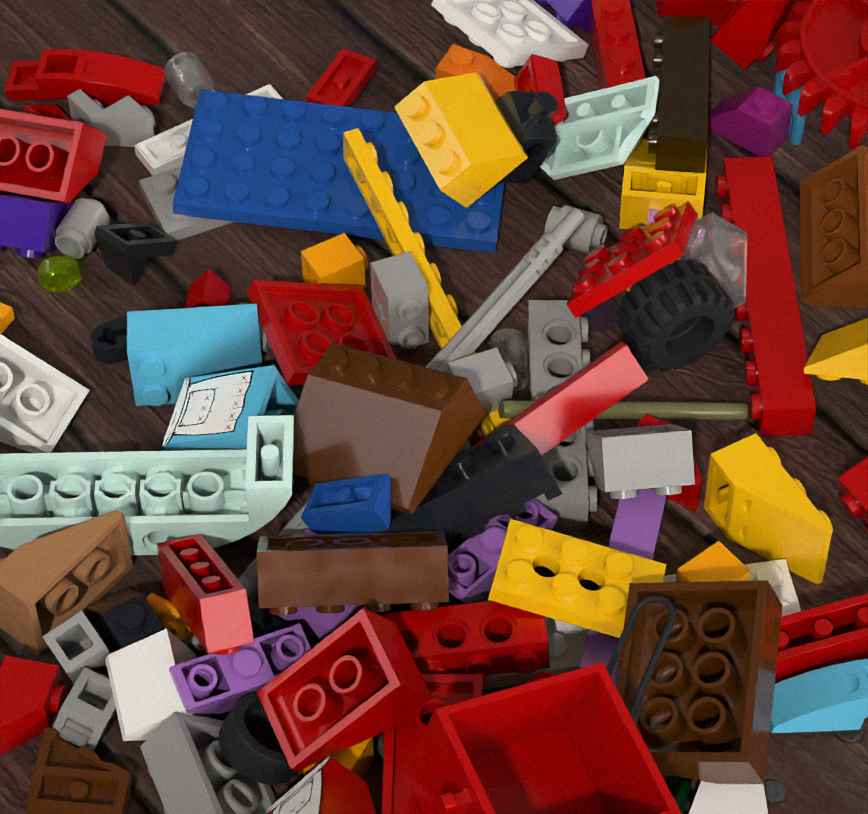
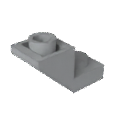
M81 89L67 96L71 120L85 123L107 134L105 146L134 147V145L155 136L153 127L156 125L153 114L146 106H140L129 95L105 109L98 100H92Z

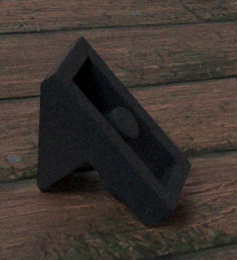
M149 222L97 226L94 232L106 267L132 285L137 284L146 260L172 255L177 240Z

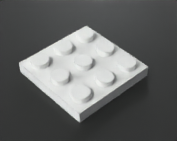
M433 0L431 4L444 15L443 18L446 22L461 29L468 35L470 42L484 48L493 56V60L497 64L505 68L524 65L532 54L559 62L584 58L589 44L534 0Z

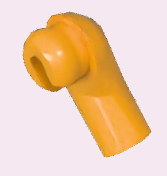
M151 593L146 600L163 624L164 629L167 628L180 641L188 645L187 642L193 635L190 628L169 600Z

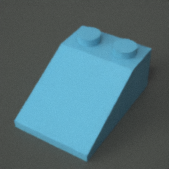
M257 304L127 312V355L136 406L176 404L185 378L262 366Z

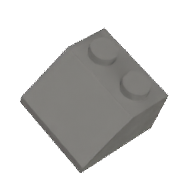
M674 424L585 431L596 486L604 492H610L611 499L637 497L638 489L654 488L655 495H674L682 493V486L695 485L692 431Z

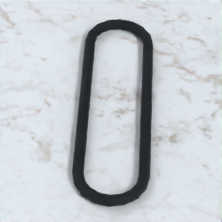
M662 595L645 597L635 605L606 667L611 676L641 609L652 602L664 604L669 610V618L628 711L632 719L675 624V606L670 599Z

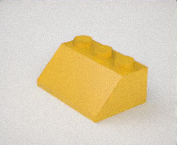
M476 72L424 81L394 106L439 189L465 208H468L528 158L481 76Z

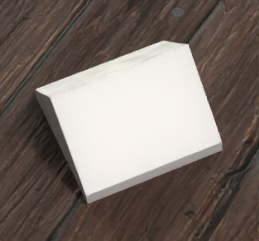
M167 628L108 654L105 659L123 741L147 740L174 712L186 713L169 668L195 659L196 654ZM186 713V714H191V715H196V716L211 718V715H210V714Z

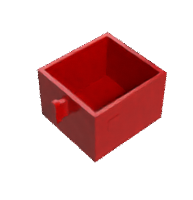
M603 662L435 709L404 772L423 814H682Z

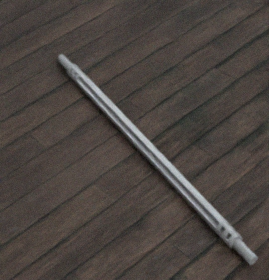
M572 208L550 234H543L426 368L447 373L448 362L470 356L563 251L562 245L585 220L583 213L576 208ZM308 500L276 536L302 535L306 529L310 530L301 519ZM257 557L238 577V580L246 588L248 602L250 600L254 601L258 594ZM195 635L187 642L188 646L199 655L205 650Z

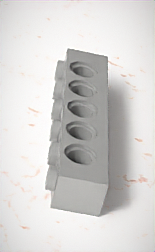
M528 300L530 401L534 396H545L590 364L589 349H581V342H588V317L579 316L575 318L566 305L568 300ZM593 420L542 455L563 493L549 501L544 494L534 498L557 516V522L552 530H588L589 512H597V487L588 486V477H594L589 451L586 450L585 431L593 430Z

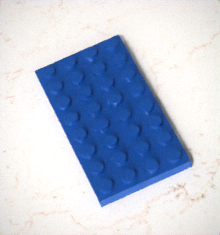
M200 89L174 196L173 214L332 234L345 233L349 236L385 240L343 159V132L359 128L365 142H372L378 157V167L381 172L386 171L389 174L393 184V195L397 202L402 201L409 215V226L413 233L418 232L421 235L424 245L496 253L504 183L498 182L468 208H465L439 189L401 118L395 112Z

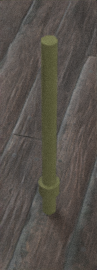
M534 396L531 401H500L498 406L499 417L514 418L544 396ZM617 402L594 419H642L646 413L657 419L745 420L748 416V407L746 403Z

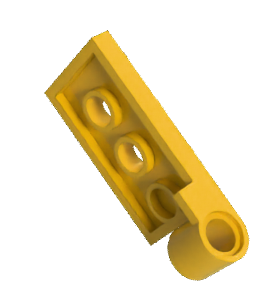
M510 519L488 600L620 638L624 629L629 584L663 583L667 564ZM539 566L546 567L555 576H540L534 571V568ZM579 581H593L599 586L600 590L591 591L585 589L580 585Z

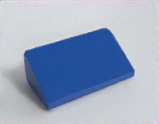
M386 473L316 483L301 519L316 534L370 533L388 530L391 522V477Z

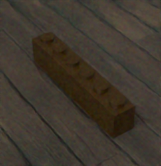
M664 15L663 30L655 29L652 77L656 76L660 82L655 115L649 125L648 154H656L655 170L704 173L708 134L710 18Z

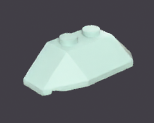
M653 76L564 98L567 116L561 122L553 125L557 135V143L540 165V168L553 180L623 165L640 144L655 115L660 80Z

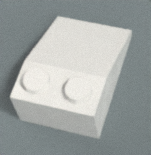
M0 334V442L30 453H51L90 390Z

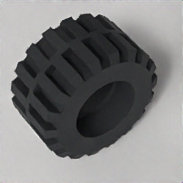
M684 259L675 260L673 263L666 265L632 285L629 293L625 294L620 301L622 305L617 309L616 313L618 327L643 364L647 365L651 370L659 369L660 372L669 371L672 368L675 370L683 368L687 364L698 361L705 354L707 355L724 339V334L730 330L733 324L731 320L735 317V310L732 308L734 305L711 272L703 263L699 264L697 260L693 259L686 262Z

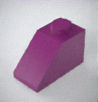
M757 87L723 98L708 113V130L760 157L771 156L788 138L793 104L761 87Z

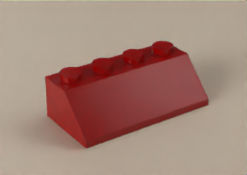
M0 109V191L69 204L98 174L107 134L81 122Z

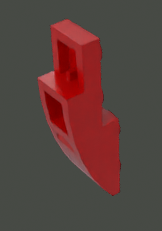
M43 49L40 60L13 61L4 92L9 101L67 98L68 95L81 89L92 100H98L103 107L110 106L128 95L139 105L159 104L166 72L163 68L146 62L109 53L74 49Z

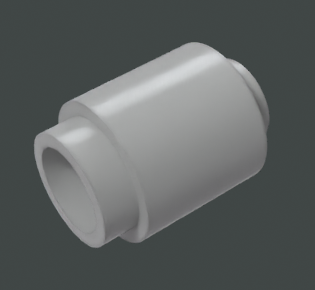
M85 198L77 199L56 229L55 245L63 254L79 259L84 254L92 251L97 243L94 234L96 227L109 225L110 217L103 204L95 199Z
M564 205L562 208L553 206L546 221L544 234H550L569 211L575 207ZM576 208L583 213L585 220L562 246L588 254L595 248L604 245L608 226L603 224L602 215Z

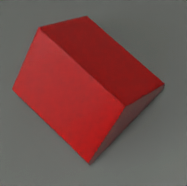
M208 269L190 284L185 308L229 305L231 286Z

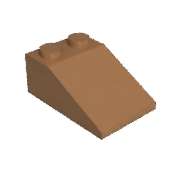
M115 510L20 545L8 557L0 559V628L38 656H41L49 648L42 636L81 610L85 614V607L98 602L134 568L124 514L119 510Z

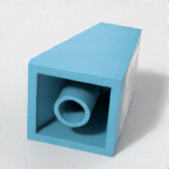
M274 365L185 378L162 446L166 451L247 449L248 416L294 415L299 400Z

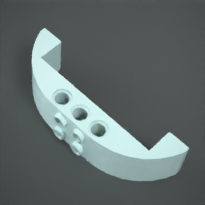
M294 415L248 416L247 449L0 454V547L15 550L20 545L115 510H119L125 516L131 555H158L156 543L201 534L212 548L237 541L269 523L286 506L292 496Z

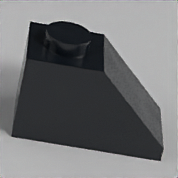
M124 588L85 607L87 615L112 653L164 630L163 624L143 594L128 588Z

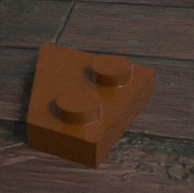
M45 727L26 802L27 814H126L132 787L131 774L114 763L100 760L95 752L83 745L79 749L60 739L58 731Z

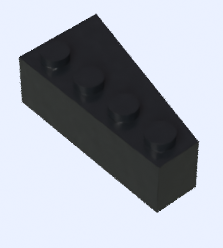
M513 424L510 427H500L490 432L485 437L484 443L474 449L458 452L412 515L391 508L389 529L378 532L444 530L448 550L450 546L449 539L455 536L460 539L473 538L486 531V526L490 519L504 514H508L512 519L528 511L525 502L542 494L549 501L563 493L538 448Z

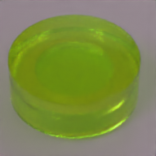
M50 257L38 266L39 283L42 288L51 292L71 290L81 280L79 264L72 257Z

